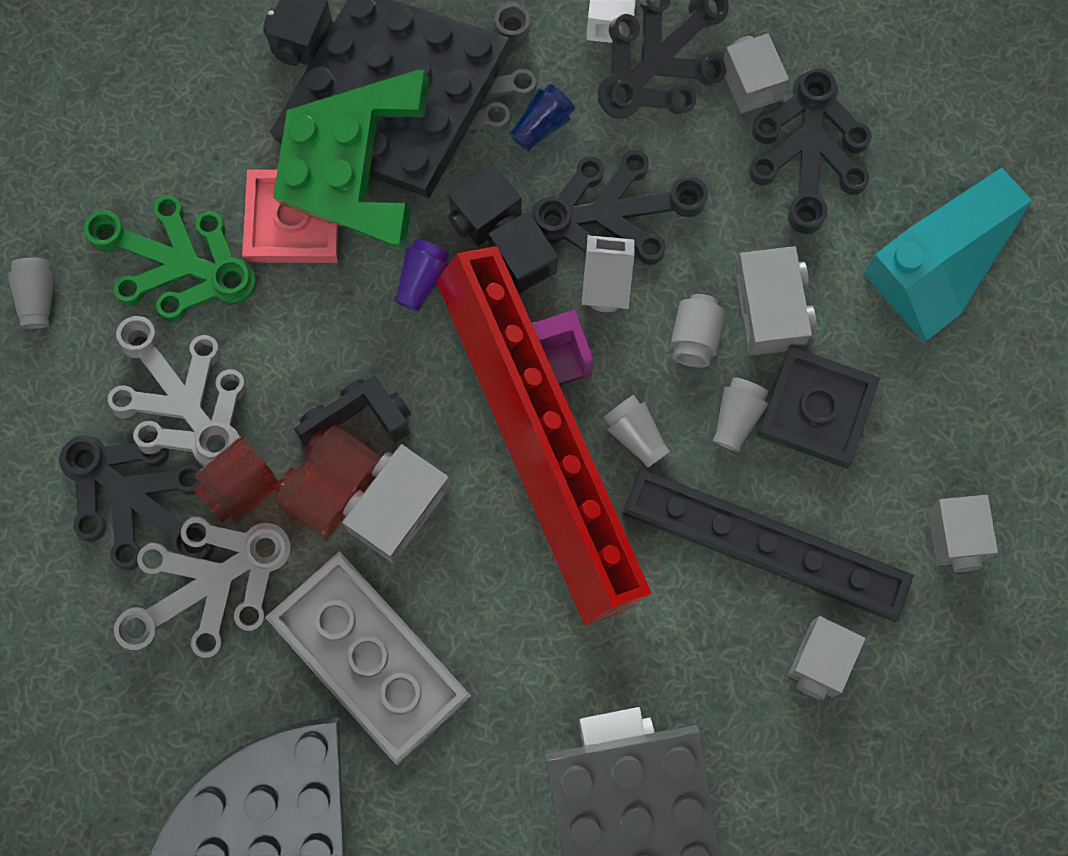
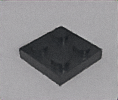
M789 346L757 436L848 469L852 464L880 378Z

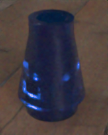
M549 84L544 90L539 88L516 126L509 132V135L525 151L529 152L536 144L570 122V114L575 110V106L553 84Z

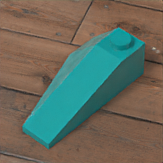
M1001 167L910 227L877 252L865 270L864 275L925 343L961 315L1033 200Z

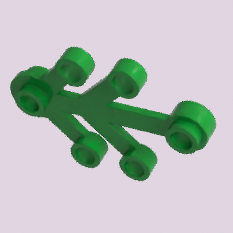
M172 195L159 197L154 203L153 211L155 216L158 217V221L165 226L173 248L125 230L118 216L111 211L100 210L92 213L85 221L84 234L95 249L109 252L119 248L162 265L137 276H122L115 282L114 294L125 306H135L143 300L145 293L188 276L205 281L183 292L168 291L158 297L156 309L160 316L167 322H177L185 316L188 309L216 298L227 304L241 303L247 300L255 290L256 275L252 267L242 259L233 258L224 237L225 224L222 222L221 216L215 211L202 212L195 221L198 234L203 240L208 241L215 264L197 257L182 221L184 215L182 205L180 206L179 200ZM165 206H176V210L172 215H161V211ZM214 220L218 222V226L214 231L205 232L203 230V225L207 221ZM104 230H115L114 235L109 239H100V235ZM232 276L240 277L241 283L239 286L232 289L225 286L228 278ZM127 285L137 286L134 295L130 297L122 296L124 287ZM178 301L179 308L175 312H164L166 303Z

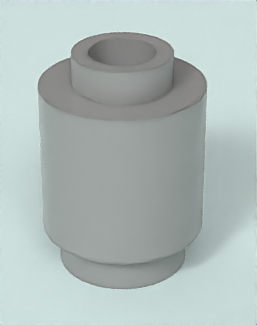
M693 294L690 296V299H684L679 302L670 343L671 348L674 350L672 358L676 362L691 367H707L710 365L711 358L717 355L725 317V310L718 305L717 299L705 294Z

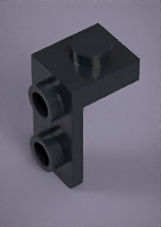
M374 375L367 381L358 379L350 383L341 391V398L327 407L319 405L312 408L300 418L301 424L294 428L304 447H307L369 406L392 441L396 443L410 434L406 418L411 416V412L396 391L388 395Z

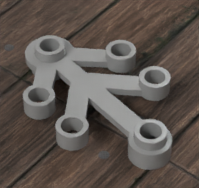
M132 316L122 321L116 331V337L121 350L129 357L140 358L167 396L135 392L131 387L125 385L117 386L110 391L107 398L111 411L119 418H129L137 412L185 419L194 431L161 429L160 425L156 422L144 421L137 425L133 432V438L138 449L146 454L157 453L162 448L193 452L196 460L202 466L211 469L224 468L233 463L241 450L240 437L231 424L236 402L246 393L243 375L237 370L228 369L217 376L215 384L219 396L212 420L208 418L201 408L210 367L215 365L220 358L217 341L209 335H200L192 340L189 347L192 359L184 385L156 348L158 337L151 321L141 316ZM144 337L147 339L141 345H131L136 338ZM203 346L213 348L212 352L207 356L197 354L198 350ZM228 381H237L239 383L235 390L226 391L223 389L224 384ZM120 398H132L129 405L125 407L116 406V402ZM148 432L158 434L153 442L144 443L141 441L143 435ZM220 441L225 443L224 449L219 452L213 453L208 450L209 446L214 442Z
M202 517L189 518L181 528L182 540L187 545L201 547L208 543L238 552L222 563L168 552L163 545L158 543L145 545L137 556V563L142 571L148 574H156L163 571L195 578V580L146 610L135 607L124 611L114 625V636L117 642L129 650H139L146 647L154 638L157 626L207 596L200 627L194 632L191 639V648L199 657L209 658L214 656L220 650L222 643L219 630L231 580L249 569L245 599L237 605L234 612V621L242 630L252 631L257 629L264 620L262 602L269 573L283 566L290 554V541L285 531L272 523H259L244 533L210 525ZM192 523L202 524L206 529L205 538L200 541L191 540L187 535L188 526ZM262 538H269L275 543V550L269 556H261L256 551V543ZM155 549L162 554L163 561L160 566L152 568L145 564L144 554L147 550ZM252 606L257 609L259 618L256 622L246 624L240 619L239 613L244 607ZM133 618L141 619L146 625L145 633L140 636L130 634L127 630L128 621ZM203 633H209L215 637L216 645L211 650H202L197 645V638Z

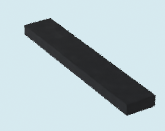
M643 468L639 469L622 512L625 516L893 622L898 621L914 577L911 573Z

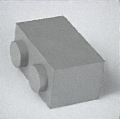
M796 246L740 253L734 272L749 356L787 352L789 346L801 350L805 349L812 334L816 333L817 322L814 307L806 305L804 290L808 288V271L805 262L798 261Z
M402 444L394 454L387 452L382 456L372 473L375 477L374 481L365 493L359 490L352 496L344 508L343 514L347 517L342 522L350 534L393 564L396 563L451 488L449 476Z

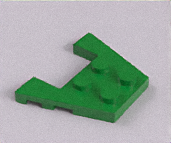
M425 70L412 71L287 110L273 198L281 205L327 223H335L368 239L371 237L386 243L389 247L396 250L405 251L411 209L405 203L366 202L378 118L425 116L430 81Z

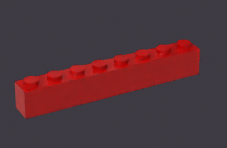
M498 246L457 253L436 280L437 286L582 622L586 626L623 613L651 595L652 592Z

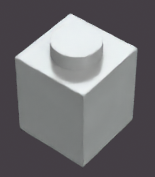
M769 33L755 38L744 36L726 47L723 58L726 67L725 78L741 114L783 99L789 78Z
M588 235L581 305H590L592 309L600 312H614L618 308L629 309L634 264V239Z
M988 495L939 499L927 509L937 566L952 564L954 572L978 570L983 568V561L998 553Z
M818 616L810 623L787 676L797 680L796 688L811 697L824 700L825 696L828 695L833 698L842 693L866 638Z

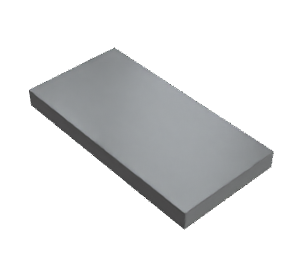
M340 551L265 617L397 766L471 698V695Z

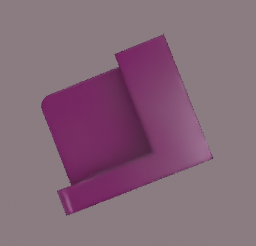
M576 310L532 323L559 385L592 375L594 361Z

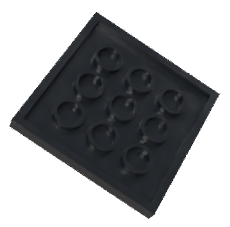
M347 0L270 130V133L275 141L282 143L286 113L289 109L412 71L425 70L430 78L425 116L378 118L369 176L430 199L513 49L510 38L396 0Z

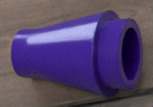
M415 239L412 248H406L399 286L393 301L410 310L419 312L422 304L437 285L436 280L448 266L446 262L450 254L432 243Z

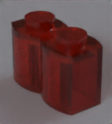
M336 424L332 425L327 432L320 430L313 436L305 450V453L308 455L306 461L297 470L290 468L286 471L275 489L279 493L275 499L278 507L325 541L334 533L346 517L343 511L352 496L359 490L365 492L374 480L373 470L382 458L378 453Z
M242 436L238 437L194 474L201 483L194 489V492L222 523L231 517L238 524L282 486L271 469Z

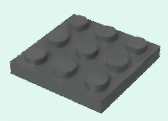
M697 725L544 753L562 856H720L701 733Z

